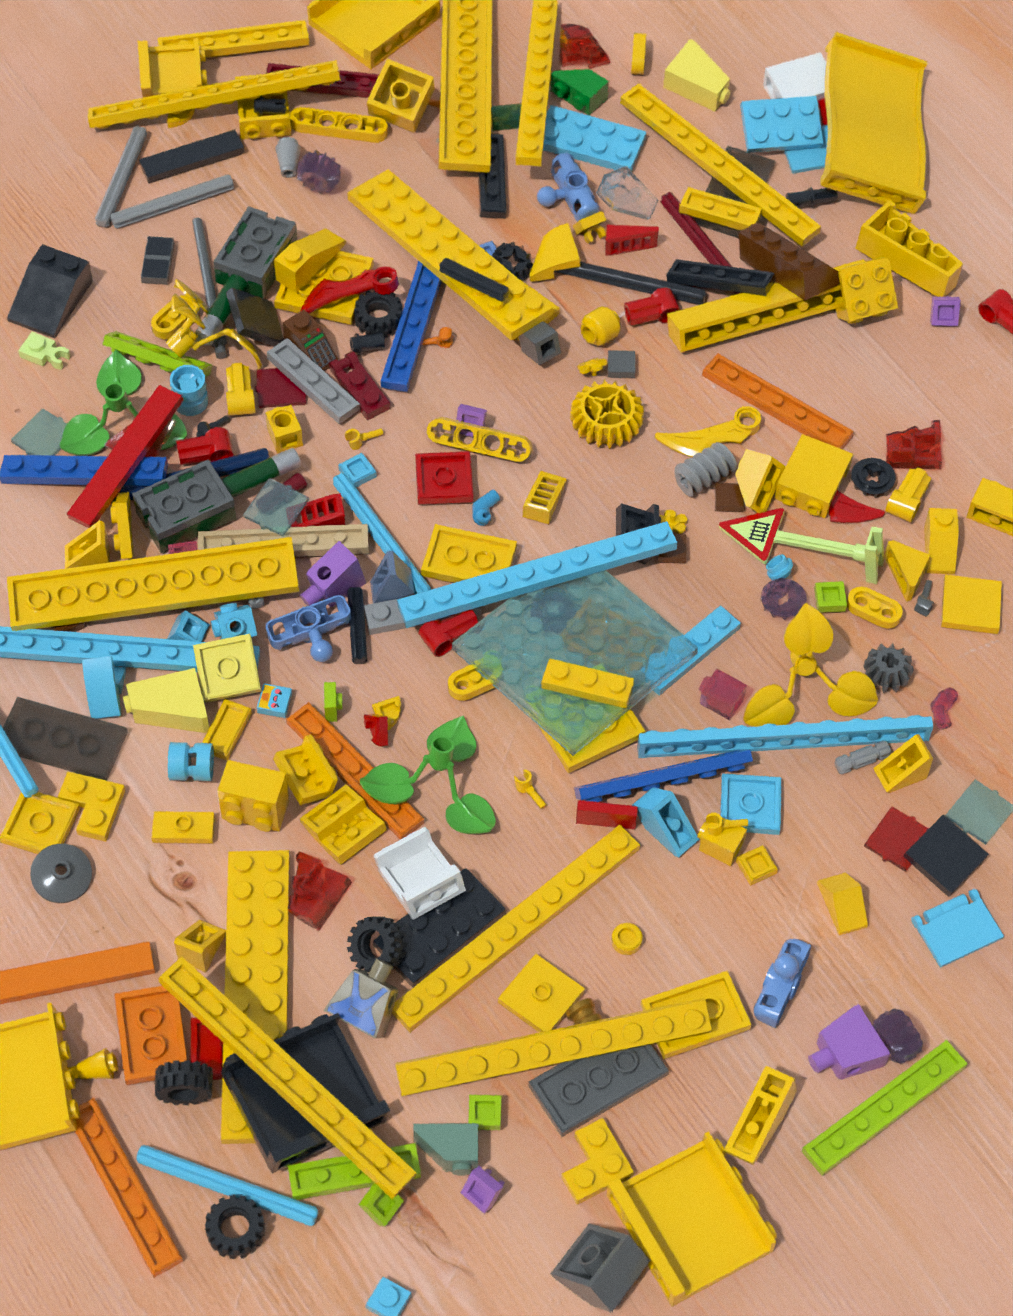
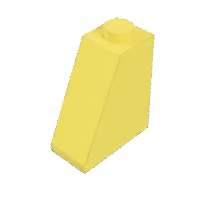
M689 39L665 69L663 88L716 112L721 104H725L731 93L729 90L730 78L692 39Z
M195 668L126 684L128 695L123 696L126 713H133L135 723L202 733L208 732V717Z

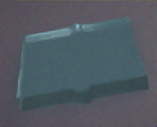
M42 408L11 439V442L24 450L26 455L55 456L61 450L59 444L67 423L63 421L62 417L57 418Z
M269 478L243 516L260 525L262 530L268 529L284 537L309 501V497L293 490L291 485L285 486Z
M975 779L947 812L946 817L962 828L965 834L969 833L986 845L1013 812V804L999 796L997 790L992 791Z

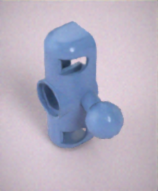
M561 153L557 155L552 161L551 173L559 189L554 190L548 186L540 188L537 193V201L542 206L549 207L556 200L565 199L577 222L598 213L600 210L599 204L595 202V197L588 185L587 175L580 170L571 154ZM561 166V168L557 171L556 174L554 168ZM579 203L582 207L579 208L576 214L574 204Z
M336 595L268 621L265 626L271 646L276 650H281L282 647L290 644L295 645L302 641L312 643L310 654L313 659L318 662H326L331 658L333 648L328 641L322 639V634L334 630L335 627L342 624L347 625L351 620V612L345 598L341 595ZM331 602H336L338 612L328 615L326 606ZM282 622L285 632L275 635L273 625ZM313 623L311 626H304L305 624Z
M788 939L783 944L775 963L771 964L767 972L763 989L753 1009L755 1017L760 1022L774 1028L777 1027L788 1001L793 999L802 977L801 973L810 955L811 944L799 939Z

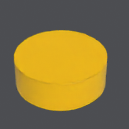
M632 923L619 924L612 932L611 943L613 948L622 955L636 953L642 945V932Z

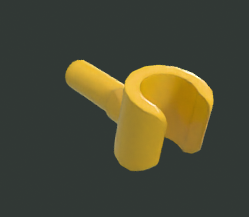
M382 428L362 434L356 429H349L345 432V438L349 441V446L353 450L360 449L363 441L383 435Z
M524 769L523 775L526 780L520 781L514 776L515 787L517 791L530 795L542 810L547 804L533 787L531 772Z
M710 813L706 816V823H718L716 826L708 827V832L712 836H718L722 833L723 829L748 826V819L723 820L718 813Z

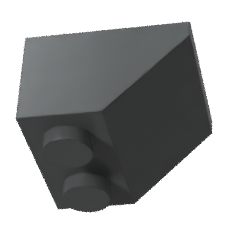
M589 1223L550 1274L591 1306L612 1313L615 1307L621 1303L624 1295L633 1283L641 1276L642 1271L650 1260L629 1235Z

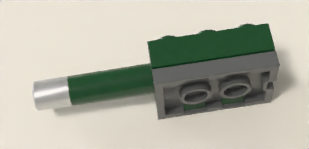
M248 206L213 261L215 281L224 286L202 320L206 328L203 330L198 326L195 331L198 335L197 341L220 332L232 312L226 292L231 287L261 298L266 296L276 279L274 259L291 243L297 241L296 222L279 216L274 220L268 217L267 212ZM214 340L204 345H212Z
M290 448L223 479H220L210 461L206 460L132 493L135 510L144 527H149L151 538L160 553L197 537L200 531H210L236 519L234 497L301 467V460L296 450Z

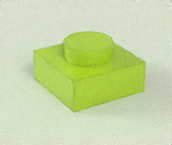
M844 581L815 583L814 592L818 611H846L847 601Z
M324 682L325 719L328 722H337V711L343 710L342 693H336V682Z
M469 1095L468 1124L478 1123V1130H500L501 1095Z
M374 1183L358 1205L377 1225L386 1227L404 1200L398 1194L392 1199Z

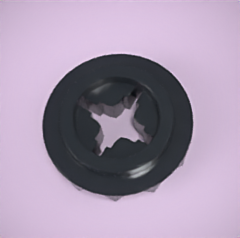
M514 242L509 244L502 243L492 254L494 259L522 281L529 276L533 263L530 261L531 254H527L524 251V246H517ZM512 255L514 257V261L518 262L515 265L514 269L512 266V262L507 261Z
M878 458L860 460L854 465L851 472V481H853L855 489H860L863 495L867 493L873 494L875 498L879 494L886 495L893 488L896 479L891 465ZM868 475L872 477L877 476V482H875L874 480L868 481Z

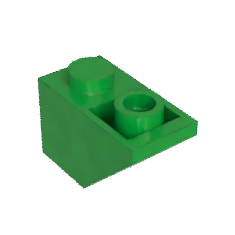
M590 69L560 70L551 73L550 91L556 97L562 98L573 105L575 109L587 115L592 114L608 99L609 81Z

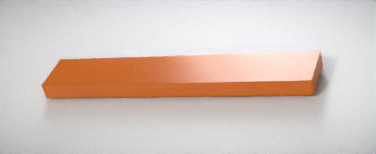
M719 353L715 355L702 371V376L803 435L843 449L853 437V430Z
M309 702L286 719L287 725L302 740L307 735L311 734L316 743L322 747L325 758L330 766L335 769L337 776L364 799L366 806L384 821L385 825L400 840L424 824V818L407 801L399 804H388L380 802L366 793L360 785V778L366 776L373 767Z
M147 941L0 971V1004L154 974L155 969L150 942Z
M92 1098L78 1106L80 1118L75 1119L77 1131L74 1132L153 1278L182 1263L183 1259L95 1098Z

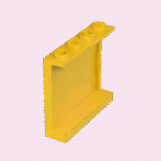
M313 0L307 6L308 24L372 70L440 19V0Z
M52 1002L47 1003L48 1012L0 1024V1150L77 1131L75 1119L80 1118L78 1103L76 1099L72 1100L71 1089L75 1088V1080L72 1071L68 1070L66 1061L71 1059L68 1042L66 1040L63 1041L62 1031L66 1030V1021L63 1012H58Z
M709 1131L704 1133L703 1141L623 1183L618 1178L607 1186L606 1195L632 1240L650 1260L647 1266L671 1307L773 1252L776 1244L775 1239H777V1235L769 1221H763L758 1212L760 1208L757 1200L751 1193H746L741 1185L743 1180L735 1166L730 1167L725 1159L726 1152H724L722 1143L718 1139L714 1140Z

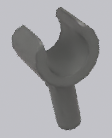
M930 580L925 582L923 592L919 595L917 604L914 607L916 612L925 617L929 615L934 605V602L928 599L932 587V581Z

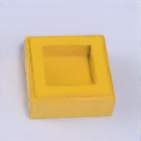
M763 845L736 858V863L750 886L777 874L778 869Z

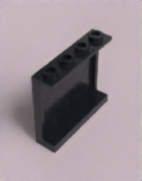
M339 1013L331 1016L327 1014L315 1018L310 1025L303 1028L299 1026L287 1030L283 1037L273 1040L369 1129L386 1122L390 1109L385 1100L379 1102L338 1026ZM233 1053L226 1058L221 1075L271 1173H275L334 1146L238 1055Z

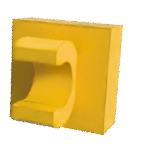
M603 211L583 218L572 225L576 235L584 232V240L588 244L594 241L591 235L592 231L597 232L599 239L606 235L604 228L600 226L606 221Z

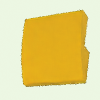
M346 784L300 818L301 823L312 837L340 865L387 830L385 822L369 810L364 799Z

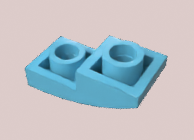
M107 656L82 660L91 719L121 716L119 688L116 686L113 657Z

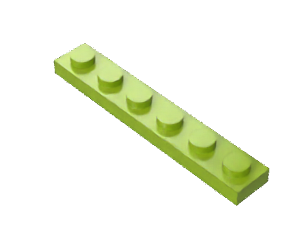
M947 1040L805 1145L802 1148V1153L821 1176H824L963 1071L968 1063Z

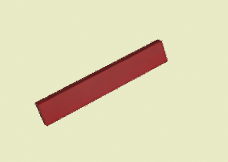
M158 385L67 512L70 520L87 528L98 522L184 401L182 395Z

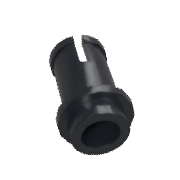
M261 95L259 98L254 99V113H259V116H262V114L284 115L286 99L263 98Z
M382 332L361 336L356 333L354 337H350L351 351L358 355H361L364 351L385 349Z

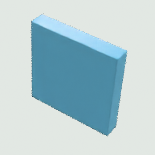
M722 773L721 817L728 820L748 819V826H743V828L747 829L746 833L779 835L781 827V777Z

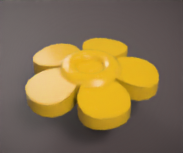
M593 358L580 363L577 368L580 374H586L591 371L592 376H595L597 371L603 369V366L607 365L608 362L604 358Z
M666 510L664 516L659 515L661 523L667 521L672 532L673 530L678 534L685 532V524L688 520L686 515L678 514L676 516L674 510Z

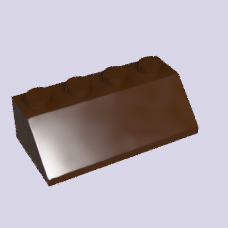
M760 222L738 232L740 259L758 271L775 273V282L803 300L810 299L840 285L839 271Z

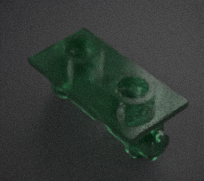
M522 103L492 106L491 119L493 131L519 128Z

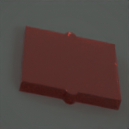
M891 806L864 844V847L882 857L883 862L888 861L907 872L912 864L903 856L929 828L917 822L914 816L909 817Z

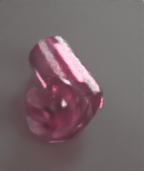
M951 687L941 690L930 705L939 730L947 729L952 725L948 711L958 699V693Z

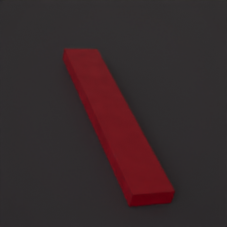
M268 63L266 74L303 66ZM339 70L340 80L335 81L333 84H317L305 90H292L369 98L380 74Z

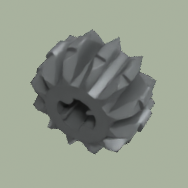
M881 643L877 650L871 649L863 665L864 670H866L865 674L871 678L875 687L882 686L883 693L889 687L895 693L899 690L900 686L905 687L914 670L911 665L912 656L905 655L904 648L896 650L894 643L889 648H886Z

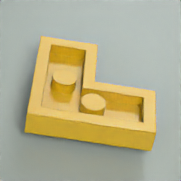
M129 492L118 493L116 501H112L111 507L112 524L117 523L118 534H114L115 551H120L121 559L133 558L134 554Z
M67 771L58 798L79 804L80 808H84L76 828L77 835L106 842L124 796L125 787L122 784Z
M603 1118L575 1131L574 1137L585 1154L587 1161L563 1172L561 1178L578 1205L606 1191L608 1184L619 1178L623 1182L633 1177L634 1171Z

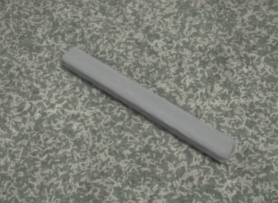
M135 126L131 132L96 214L97 226L106 228L111 222L110 215L116 210L147 137L144 127Z
M227 174L120 210L110 215L112 224L115 228H120L232 190L234 188L233 180Z

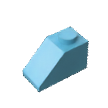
M653 787L632 805L638 807L637 815L645 829L675 857H680L699 840L697 838L698 835L673 792Z

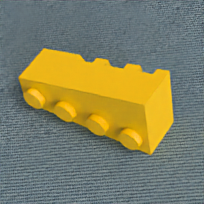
M889 199L861 225L855 249L872 259L888 258L892 271L937 297H946L956 287L963 263L941 243L935 244L930 240V234L925 229L919 230L911 223L912 218L906 213L901 214L895 209L896 204Z

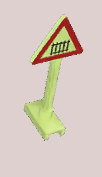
M783 508L719 523L720 530L763 564L768 562L774 543L852 557L853 560L865 562L866 582L877 584L878 565L883 566L884 563L883 528L871 527L866 545L858 543L851 545L779 531L784 516Z

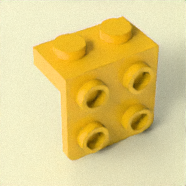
M880 257L839 270L838 275L844 306L836 308L838 319L845 320L848 324L863 321L865 317L883 316L888 314L887 311L898 308L888 258Z

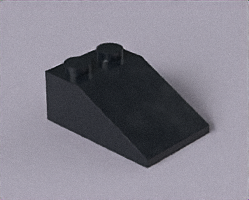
M42 244L29 262L7 316V321L55 339L93 282L89 261Z

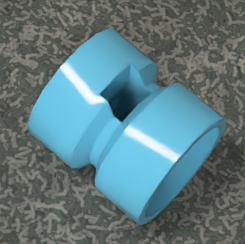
M183 365L177 367L170 375L171 390L182 395L184 400L177 409V412L185 416L198 415L208 405L205 375L197 366Z
M170 742L168 750L169 780L186 781L189 776H192L194 781H212L214 769L213 743H195L193 747H190L187 742ZM191 757L196 758V765L191 766Z

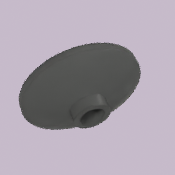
M54 844L44 848L35 857L30 870L31 882L35 891L45 900L53 903H68L78 899L86 892L92 878V867L88 857L79 848L69 844ZM64 866L67 872L64 875H58L55 872L56 868Z

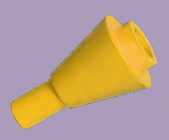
M104 1048L77 1063V1065L68 1067V1070L72 1071L74 1079H113L114 1072L118 1071V1063L115 1054L109 1053L108 1049Z

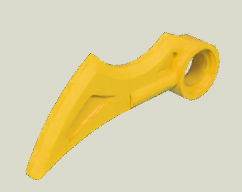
M744 406L735 412L734 420L691 432L655 433V439L676 452L693 457L696 453H701L703 449L710 447L716 442L741 444L748 436H752L759 431L761 414L754 407ZM750 417L755 422L747 426L743 425L740 419Z

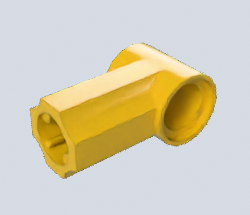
M233 363L230 367L226 368L228 416L255 414L254 392L251 389L249 366H245L242 363Z
M918 467L910 469L899 489H895L891 494L885 512L911 523L920 507L921 499L931 482V477L928 476L927 472Z

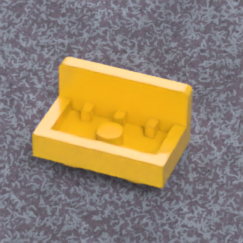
M311 734L305 736L302 745L276 752L273 760L279 771L286 773L287 784L299 805L331 796L338 781L337 773L330 766L323 754L322 747L316 743Z

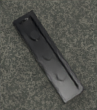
M234 129L139 159V163L148 183L244 154L245 149Z
M491 134L490 173L478 172L480 217L506 218L503 135Z
M679 259L674 261L666 274L667 281L763 296L768 294L775 282V273Z

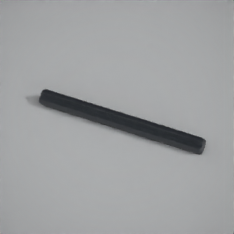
M581 261L580 267L554 271L650 294L657 289L667 287L672 290L676 300L698 305L703 304L706 297L704 289Z

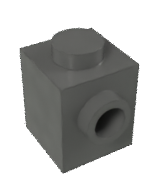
M544 321L518 336L522 352L538 365L561 354L557 331Z

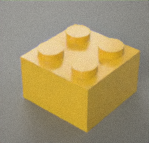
M387 58L367 100L368 114L383 118L388 123L415 133L435 90L434 77Z
M227 760L217 789L222 819L234 825L247 824L261 831L268 832L273 830L279 832L289 804L286 773Z

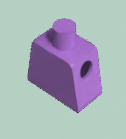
M338 541L307 571L306 575L311 586L300 597L307 606L315 604L321 599L325 600L336 595H341L344 598L348 597L347 590L350 587H362L366 584L358 559ZM331 602L328 606L334 607L336 602Z
M857 1004L819 1033L816 1043L820 1050L809 1055L808 1060L816 1073L831 1067L836 1077L842 1080L886 1066L890 1052L860 1005Z

